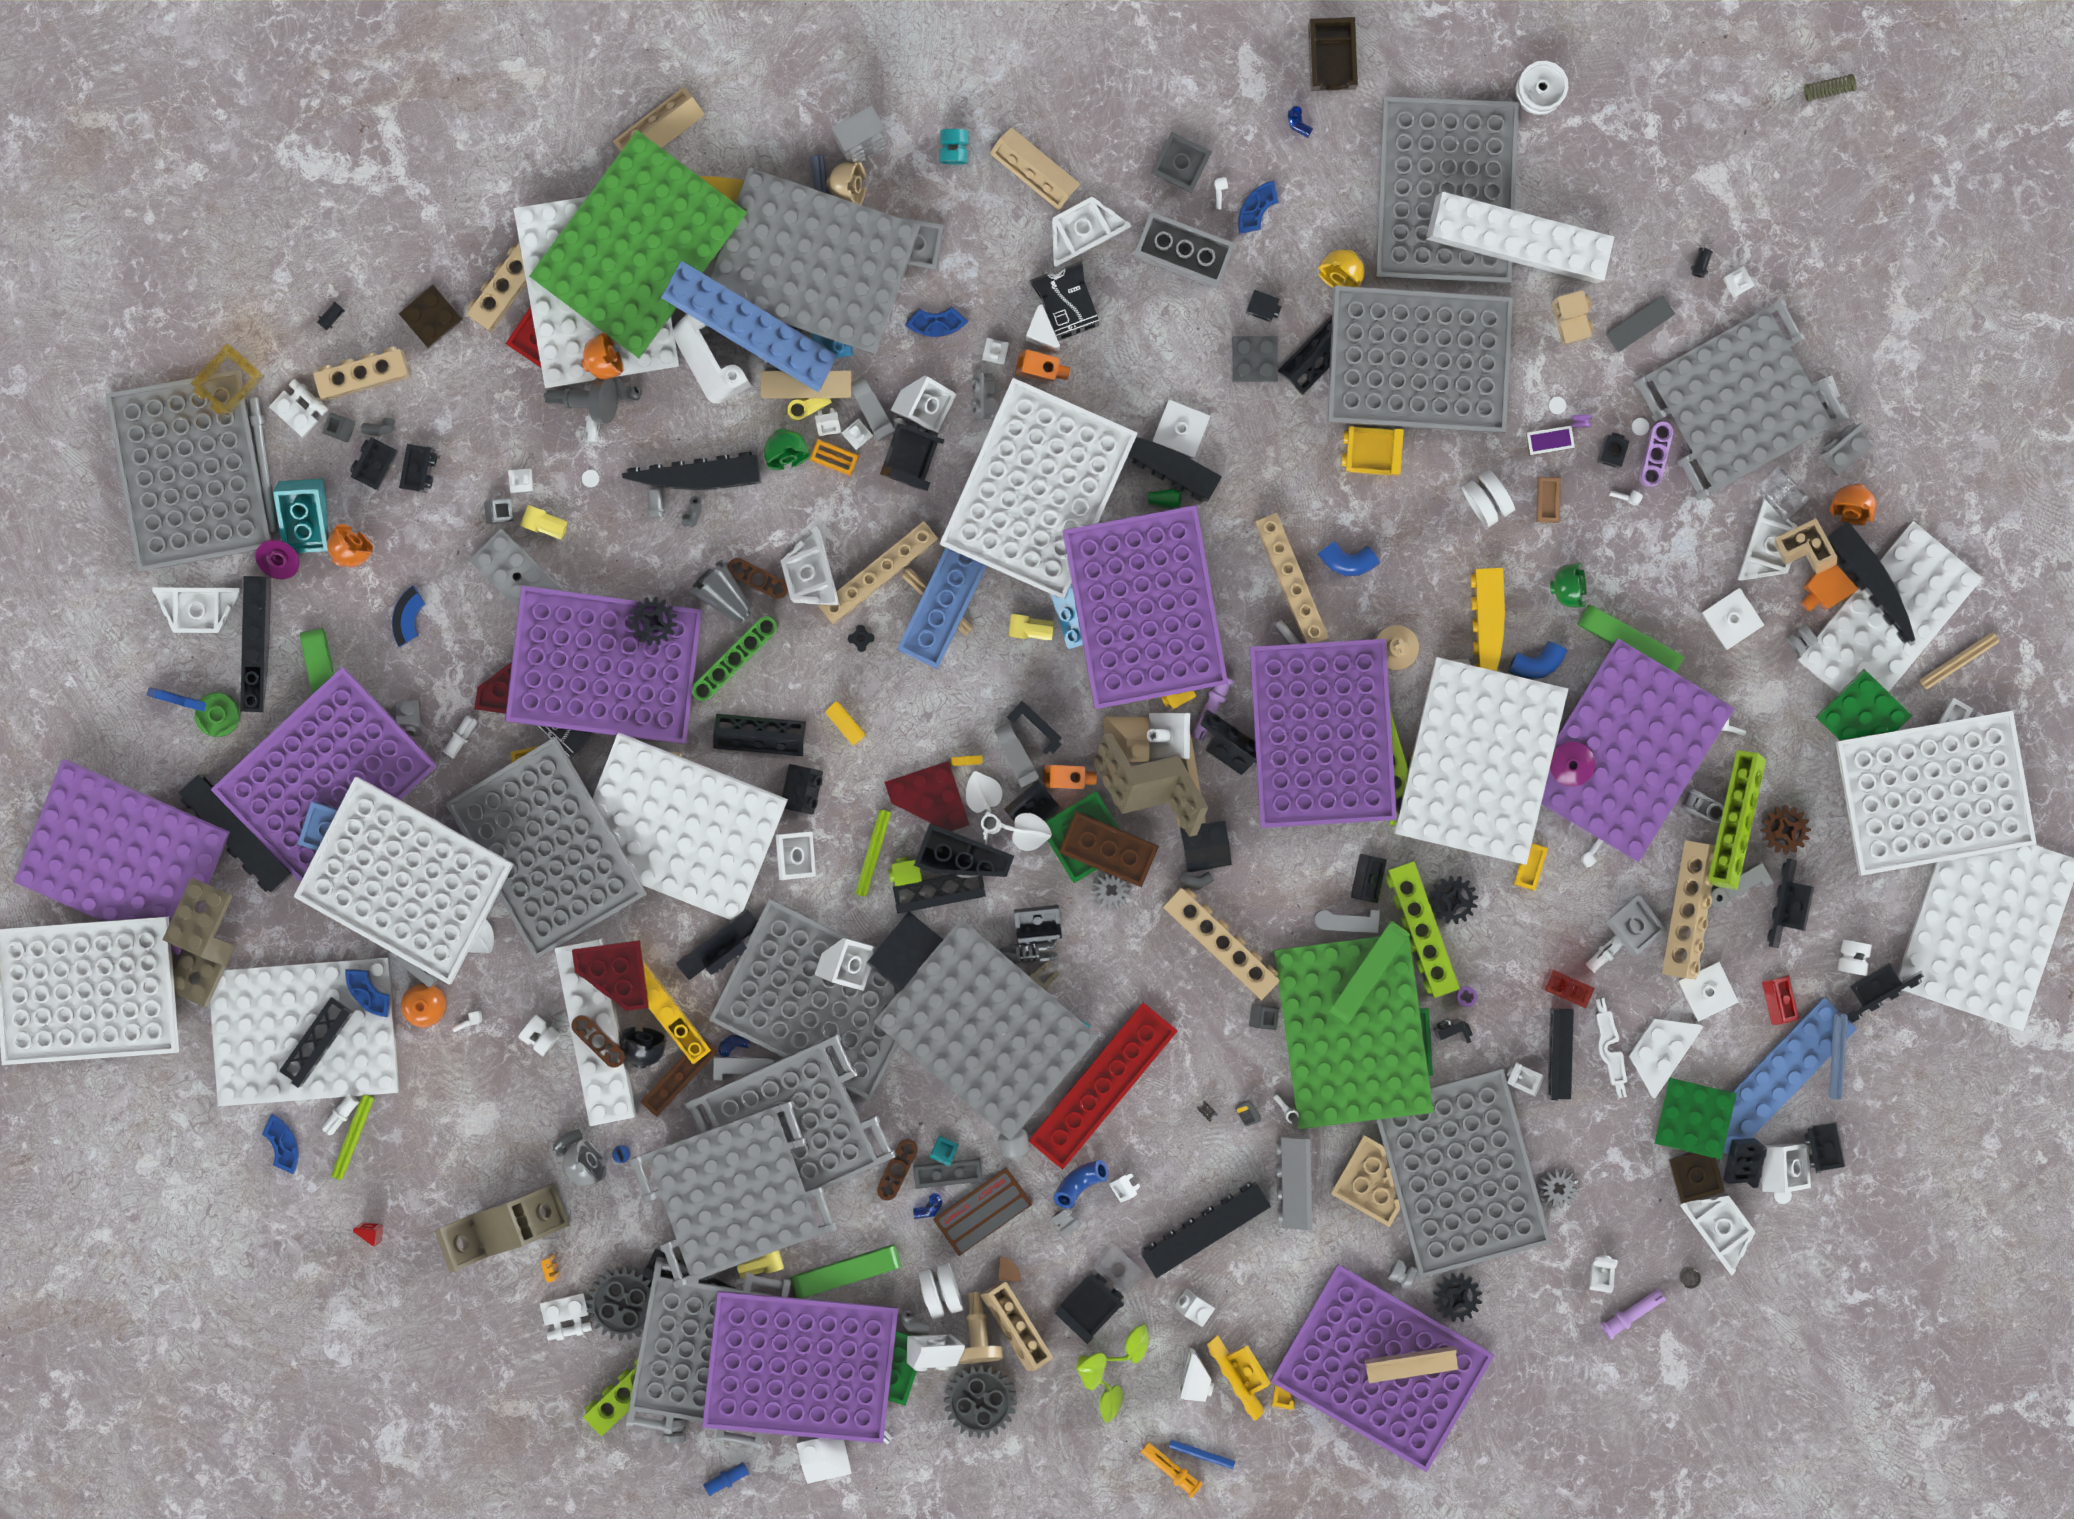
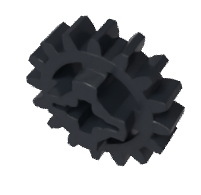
M646 597L644 598V604L640 601L636 603L638 609H630L634 616L627 618V620L633 623L628 629H634L635 632L632 637L639 636L640 644L646 640L647 646H651L653 641L659 646L661 645L660 639L667 642L669 640L667 634L674 635L675 632L671 627H676L677 623L672 622V619L677 617V614L670 613L673 608L672 606L665 607L666 600L658 603V598L654 597L652 602H650L649 598ZM655 607L653 612L643 611L644 608ZM663 612L667 618V624L663 622ZM655 617V623H657V625H653L652 627H650V621L647 619ZM638 620L642 622V631L638 626ZM656 630L658 632H662V634L659 636H649L653 631Z
M1450 875L1447 882L1444 878H1441L1440 886L1437 884L1433 885L1436 892L1429 893L1431 896H1434V900L1429 901V904L1435 905L1432 912H1439L1437 919L1440 920L1445 917V923L1449 924L1451 919H1453L1454 924H1458L1459 918L1466 922L1467 918L1465 915L1473 916L1471 908L1478 907V905L1473 903V900L1478 899V896L1472 895L1476 888L1468 887L1469 880L1462 883L1461 876H1458L1456 881H1454L1453 876ZM1453 885L1450 891L1446 893L1441 892L1445 887ZM1461 888H1463L1468 895V900L1464 899V897L1462 896ZM1455 893L1456 898L1459 899V902L1454 903L1453 906H1451V902L1448 901L1449 896L1453 897ZM1439 900L1444 902L1446 906L1445 912L1441 909ZM1466 907L1463 912L1454 915L1458 908Z
M1453 1272L1450 1279L1443 1276L1444 1283H1436L1439 1291H1433V1294L1438 1296V1298L1433 1300L1434 1304H1439L1436 1310L1438 1312L1444 1311L1443 1318L1445 1319L1450 1315L1452 1322H1455L1456 1317H1459L1460 1321L1464 1322V1316L1466 1315L1470 1319L1473 1318L1471 1312L1479 1311L1476 1304H1482V1301L1477 1298V1296L1482 1295V1292L1475 1290L1479 1286L1478 1283L1474 1282L1471 1284L1472 1277L1468 1276L1464 1279V1274L1461 1272L1459 1277H1456ZM1453 1283H1460L1456 1287H1449ZM1469 1288L1472 1292V1301H1470L1467 1297ZM1443 1293L1448 1298L1446 1306L1443 1303ZM1460 1293L1462 1300L1455 1301L1452 1296ZM1461 1307H1465V1308H1466V1309L1463 1310V1311L1454 1312V1311H1456L1457 1308H1461Z

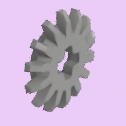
M1105 872L1104 878L1097 875L1096 877L1100 882L1092 883V885L1097 886V890H1091L1092 894H1098L1094 901L1101 900V908L1105 903L1108 904L1107 910H1111V905L1114 904L1116 910L1120 909L1119 902L1125 906L1127 903L1123 900L1124 897L1131 898V895L1126 894V890H1132V886L1126 887L1127 881H1123L1113 875L1109 876ZM1108 884L1110 886L1117 885V895L1111 894L1108 896L1106 894L1108 891L1106 886Z
M1554 1168V1175L1547 1171L1546 1173L1549 1178L1545 1179L1542 1177L1540 1179L1545 1182V1185H1539L1538 1188L1544 1189V1192L1539 1195L1540 1197L1547 1196V1199L1544 1201L1545 1204L1552 1201L1551 1207L1554 1208L1556 1203H1559L1560 1209H1562L1563 1202L1565 1201L1568 1206L1571 1205L1570 1197L1574 1200L1577 1199L1572 1193L1579 1192V1188H1573V1185L1578 1183V1180H1570L1574 1175L1572 1172L1566 1176V1169H1563L1562 1174H1559L1558 1168ZM1557 1182L1560 1185H1565L1563 1188L1564 1193L1561 1195L1558 1192H1553L1555 1189L1554 1184Z

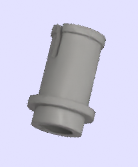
M662 489L648 490L650 510L647 512L650 514V518L664 517L663 513L666 511L663 509Z

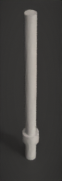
M250 398L252 414L250 416V424L254 429L269 531L273 533L277 532L262 427L264 425V418L260 413L259 398Z

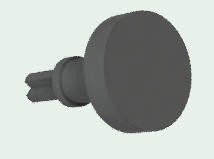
M596 378L592 382L590 390L566 388L564 391L547 390L544 393L545 403L563 404L565 408H588L591 419L596 423H610L616 414L618 392L616 384L611 378L607 380Z

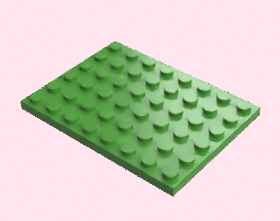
M637 130L529 277L640 359L677 309V307L662 299L661 296L679 263L683 261L703 273L741 223L747 212Z
M1380 936L1274 950L1276 968L1279 973L1278 979L1280 980L1279 989L1296 1111L1299 1114V1118L1297 1117L1299 1129L1434 1113L1410 936L1348 1025L1329 1013V1011Z

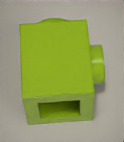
M909 856L896 858V863L891 864L892 869H888L890 882H895V886L923 881L921 869L914 866L916 859L909 860Z

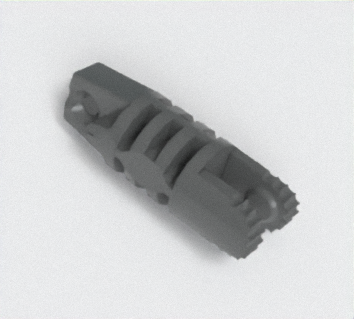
M1039 941L1032 944L1018 943L999 949L1014 964L1058 959V955L1055 952L1039 953L1042 950L1055 948L1057 946L1056 941Z

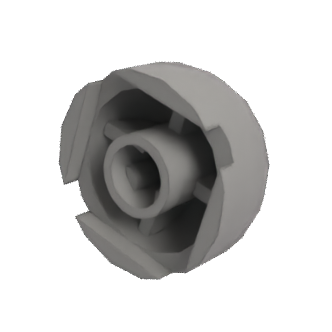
M580 1140L568 1148L563 1156V1173L568 1180L576 1185L591 1186L605 1178L606 1166H601L599 1159H603L598 1149L591 1142L585 1141L583 1143V1140Z

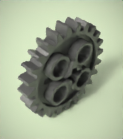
M627 1266L624 1267L622 1272H620L618 1267H615L614 1274L609 1270L606 1271L607 1278L602 1275L598 1276L600 1284L597 1282L592 1283L596 1290L588 1291V1294L593 1298L586 1301V1303L592 1305V1307L587 1309V1312L594 1313L590 1321H598L595 1329L602 1326V1335L609 1331L610 1339H612L615 1334H618L619 1341L623 1339L624 1335H627L628 1340H631L632 1333L640 1337V1329L644 1330L651 1287L648 1285L651 1280H644L643 1272L638 1276L636 1275V1268L631 1273H628ZM611 1285H620L622 1293L618 1295L612 1293ZM632 1292H641L643 1300L640 1302L633 1300ZM604 1296H609L616 1301H621L624 1298L626 1299V1304L641 1307L642 1311H638L628 1305L625 1308H621V1303L606 1300ZM605 1305L612 1306L615 1311L614 1315H606L603 1307ZM628 1312L633 1313L636 1316V1322H627L625 1314Z
M980 1364L979 1370H976L974 1365H971V1372L963 1368V1376L956 1373L955 1378L957 1381H949L952 1389L945 1390V1393L950 1395V1397L944 1398V1402L950 1405L946 1406L944 1410L952 1412L948 1416V1420L955 1419L954 1428L961 1425V1434L966 1429L969 1430V1437L974 1432H977V1437L980 1439L981 1434L985 1432L987 1438H989L991 1430L997 1435V1427L1000 1426L1006 1429L1004 1421H1012L1008 1414H1015L1016 1412L1015 1409L1010 1407L1017 1404L1016 1400L1011 1399V1397L1016 1395V1391H1009L1013 1383L1006 1384L1008 1376L999 1377L1000 1369L993 1373L991 1365L987 1371L984 1370L983 1364ZM975 1380L983 1384V1388L979 1391L973 1390L970 1386ZM963 1390L969 1391V1393H971L977 1399L984 1397V1403L993 1408H996L998 1412H993L989 1407L982 1403L979 1406L976 1405L977 1400L969 1395L964 1394ZM994 1392L1002 1395V1400L998 1403L992 1402L989 1398ZM961 1400H968L971 1403V1407L967 1410H962L958 1404ZM980 1412H987L990 1415V1419L982 1422L977 1416Z

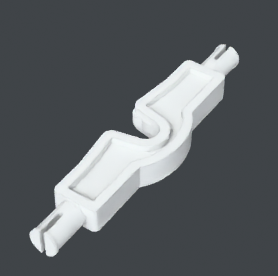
M1605 997L1595 999L1598 1013L1595 1014L1599 1031L1597 1041L1598 1053L1606 1063L1610 1083L1615 1085L1618 1098L1627 1097L1624 1083L1627 1082L1623 1053L1621 1051H1608V1045L1618 1042L1619 1035L1614 1024L1612 1012L1607 1011Z

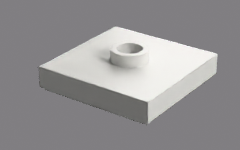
M1168 400L1152 442L1194 458L1209 422L1210 415Z
M1740 588L1701 612L1725 650L1730 649L1764 626V623Z
M1719 961L1701 969L1696 980L1687 978L1678 980L1697 1022L1738 1003V999Z

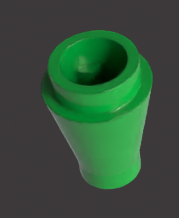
M1172 488L1149 492L1148 505L1170 510L1180 508L1181 491Z

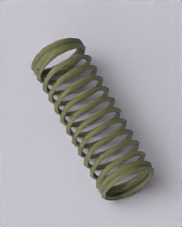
M1853 74L1804 85V95L1808 102L1812 101V96L1816 100V95L1820 99V95L1824 98V94L1825 97H1828V94L1831 97L1832 93L1835 96L1836 92L1839 95L1840 92L1843 94L1844 91L1847 93L1848 91L1854 92L1857 90V83Z

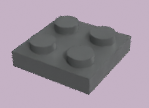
M1171 132L1151 174L1192 193L1212 151Z
M1233 336L1232 382H1278V336Z

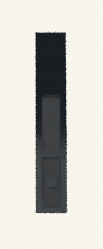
M1136 437L1128 454V457L1133 459L1132 464L1141 469H1144L1146 466L1153 470L1151 473L1153 476L1160 480L1167 478L1172 481L1171 486L1182 492L1184 489L1192 493L1191 497L1201 503L1203 500L1209 501L1222 478L1219 474L1177 451Z
M752 452L738 453L739 457L730 458L729 455L716 456L714 461H707V458L694 459L692 464H685V461L672 462L671 467L655 464L650 465L649 470L640 471V467L628 468L627 473H622V478L625 480L649 486L681 490H715L761 483L758 456L752 455Z
M1847 521L1827 536L1834 552L1841 560L1840 566L1847 574L1851 572L1855 577V585L1861 591L1865 590L1870 596L1868 600L1875 609L1878 607L1884 613L1882 617L1889 626H1895L1898 630L1896 634L1904 644L1908 642L1910 646L1914 645L1915 636L1908 614L1890 575L1876 554L1849 521Z
M244 576L240 712H264L270 643L272 577Z

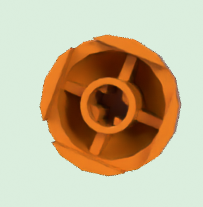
M606 333L593 337L585 344L583 351L584 359L581 360L586 372L590 371L596 378L604 380L619 376L624 371L619 351L615 352L611 347L615 343Z
M1853 484L1844 486L1835 493L1829 511L1834 517L1836 514L1843 517L1840 521L1844 523L1849 521L1851 525L1863 526L1866 525L1867 521L1873 522L1877 503L1874 495L1864 485Z
M345 524L336 525L327 540V549L332 557V561L336 565L350 568L358 567L368 560L374 548L364 534L359 531L357 536L351 531L353 527Z
M418 983L410 987L403 994L401 1001V1012L405 1020L419 1028L431 1027L439 1023L447 1009L446 997L443 991L435 985L429 988L424 983Z

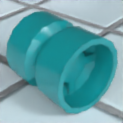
M963 129L940 130V144L943 147L939 149V163L948 165L968 164V150L965 149V146L969 144V131ZM950 147L958 148V150H950Z

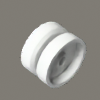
M1537 61L1529 65L1518 78L1515 87L1516 99L1520 107L1526 112L1534 115H1547L1555 111L1566 98L1568 78L1564 70L1556 63ZM1539 85H1541V88L1545 87L1546 90H1540Z
M1488 469L1478 476L1480 486L1471 480L1461 487L1474 513L1487 528L1498 522L1497 512L1501 516L1506 517L1515 511V506L1506 489L1494 473Z
M949 1263L938 1266L937 1275L939 1281H936L931 1269L918 1272L924 1302L928 1306L933 1320L944 1317V1301L952 1314L963 1311L958 1286Z

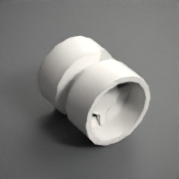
M1843 939L1840 951L1843 957L1839 958L1837 970L1866 976L1868 970L1866 958L1870 957L1872 945Z
M536 1014L522 1030L518 1038L527 1045L532 1044L533 1050L544 1057L558 1040L561 1033L552 1026L546 1027V1022Z

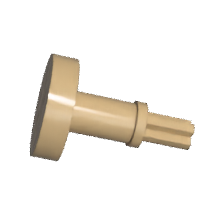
M1401 625L1386 627L1375 638L1386 639L1387 666L1389 670L1405 669L1412 665L1418 656V639L1407 627Z
M981 1292L968 1293L970 1315L966 1316L969 1328L970 1348L964 1349L958 1362L959 1364L987 1363L1003 1359L1001 1346H988L987 1314H983Z

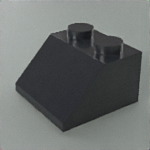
M1225 821L1201 824L1198 834L1192 837L1188 836L1185 829L1180 828L1187 872L1232 865Z

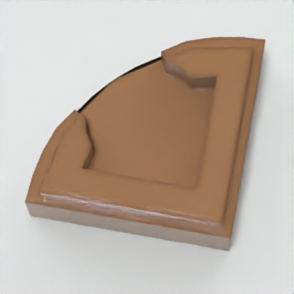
M1000 1256L998 1279L1021 1282L1020 1272L1016 1264L1009 1258Z

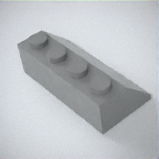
M1307 1135L1280 1136V1141H1276V1154L1281 1157V1164H1277V1177H1281V1186H1277V1199L1281 1200L1282 1209H1278V1223L1282 1222L1283 1228L1312 1230L1310 1138Z

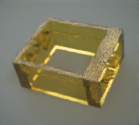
M226 343L190 384L195 387L193 392L202 400L206 397L212 403L210 407L217 414L221 415L223 413L229 416L264 378V375L233 346ZM229 357L251 379L225 406L203 385Z

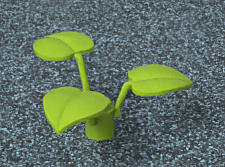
M1144 1323L1129 1333L1125 1343L1126 1356L1106 1357L1103 1353L1099 1352L1090 1357L1081 1355L1077 1361L1075 1369L1079 1373L1086 1389L1094 1390L1099 1384L1106 1388V1392L1101 1395L1099 1402L1100 1414L1105 1423H1109L1114 1419L1123 1403L1122 1388L1118 1385H1114L1111 1388L1109 1384L1102 1380L1106 1361H1128L1130 1359L1133 1364L1140 1362L1145 1356L1149 1345L1148 1330Z

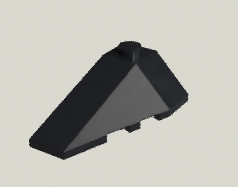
M930 823L922 840L914 866L934 874L1007 877L1014 855Z

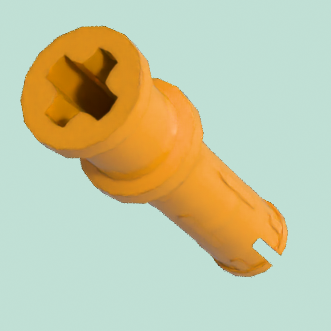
M1150 1442L1140 1451L1141 1454L1173 1479V1485H1178L1187 1492L1189 1498H1192L1202 1486V1481H1197L1188 1474L1186 1468H1179Z

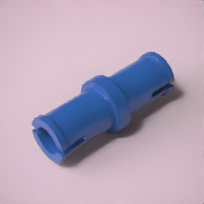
M741 1462L726 1472L725 1470L721 1471V1475L704 1483L703 1486L708 1495L712 1496L725 1487H732V1483L749 1475V1471L744 1462Z

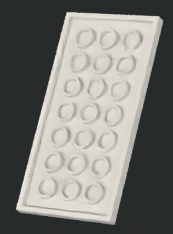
M1911 521L1881 557L1880 562L1890 575L1902 599L1915 636V644L1912 646L1908 642L1904 644L1897 636L1898 630L1895 626H1889L1883 619L1882 615L1884 613L1879 607L1875 609L1869 602L1868 597L1870 596L1865 590H1857L1848 597L1816 636L1818 642L1813 646H1808L1806 652L1797 659L1837 694L1863 669L1889 692L1983 579L1914 521Z

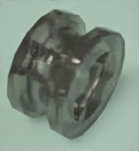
M1205 1100L1202 1106L1196 1107L1209 1122L1212 1121L1213 1116L1218 1115Z
M1686 1267L1679 1274L1680 1282L1686 1288H1696L1701 1282L1700 1273L1693 1267ZM1691 1272L1695 1273L1693 1275L1695 1281L1693 1283L1691 1281L1686 1283L1685 1275L1687 1273L1691 1275Z

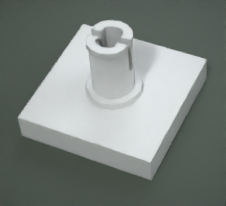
M1149 713V730L1147 732L1149 758L1166 759L1179 756L1180 759H1190V713Z

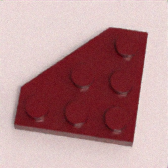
M512 662L477 687L475 710L506 714Z
M949 761L884 782L891 804L949 831L970 825Z
M640 940L572 949L576 974L591 983L625 1011L649 1008Z

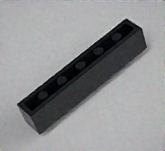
M198 774L179 792L182 796L181 802L188 809L193 808L197 813V818L229 831L230 834L226 841L228 846L227 852L236 859L238 857L243 862L242 868L249 875H255L259 880L257 884L265 892H275L293 874L212 792L211 789L214 786L203 774Z
M1249 1181L1239 1187L1240 1191L1233 1196L1229 1193L1220 1199L1221 1203L1214 1208L1212 1205L1206 1207L1200 1212L1202 1215L1195 1220L1193 1217L1187 1219L1181 1224L1183 1227L1179 1230L1174 1231V1229L1166 1232L1162 1235L1163 1240L1158 1243L1152 1241L1144 1246V1251L1141 1255L1155 1278L1157 1279L1269 1209L1271 1205L1256 1181L1254 1183Z

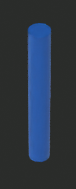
M1172 1439L1168 1447L1232 1470L1235 1465L1234 1460Z

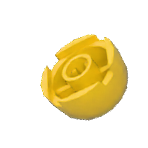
M1333 250L1325 256L1318 267V270H1321L1319 273L1320 278L1332 288L1334 286L1359 287L1364 277V265L1358 255L1352 250Z

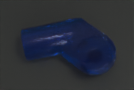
M1293 106L1287 115L1289 126L1293 131L1309 138L1313 128L1303 123L1302 109L1299 106Z
M730 1035L720 1042L718 1046L719 1054L722 1057H728L730 1052L736 1047L749 1049L750 1040L742 1036Z
M933 1193L929 1196V1202L925 1207L913 1208L914 1219L935 1216L942 1207L943 1201L938 1193Z

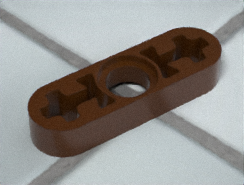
M740 558L732 559L728 563L727 567L735 579L774 599H782L788 594L787 584L784 580ZM740 562L742 563L741 567L747 571L749 567L753 568L748 574L747 581L743 579L746 576L741 572H738L737 575L733 574V564L738 565ZM756 572L764 575V582L761 585H754L752 583V575ZM769 577L773 578L770 583L774 585L782 583L783 593L774 595L775 590L770 587L767 588V591L763 590L768 583Z
M579 1015L573 1019L571 1024L573 1032L609 1067L616 1068L624 1063L626 1058L624 1050L589 1016ZM578 1020L581 1022L586 1020L588 1022L586 1027L590 1031L593 1027L596 1029L595 1032L590 1034L588 1039L584 1037L588 1034L584 1029L580 1031L577 1029L579 1026ZM595 1035H602L604 1037L605 1044L603 1047L597 1048L593 1045L592 1038ZM609 1043L613 1046L609 1048L612 1053H620L618 1057L620 1059L619 1063L617 1061L611 1062L609 1060L611 1055L608 1052H605L604 1055L601 1053V1051L608 1047Z
M903 1139L895 1150L896 1155L901 1157L904 1152L901 1146H906L908 1143L911 1144V1149L914 1152L908 1153L905 1160H909V1163L906 1164L905 1161L896 1159V1157L892 1158L878 1185L877 1192L883 1200L889 1201L896 1197L917 1154L918 1147L912 1139ZM895 1163H900L904 1167V1173L900 1176H895L891 1172V1167ZM889 1175L890 1178L900 1182L899 1184L894 1182L891 1187L894 1193H889L886 1196L883 1194L884 1190L881 1187L888 1185L890 1179H886V1176Z

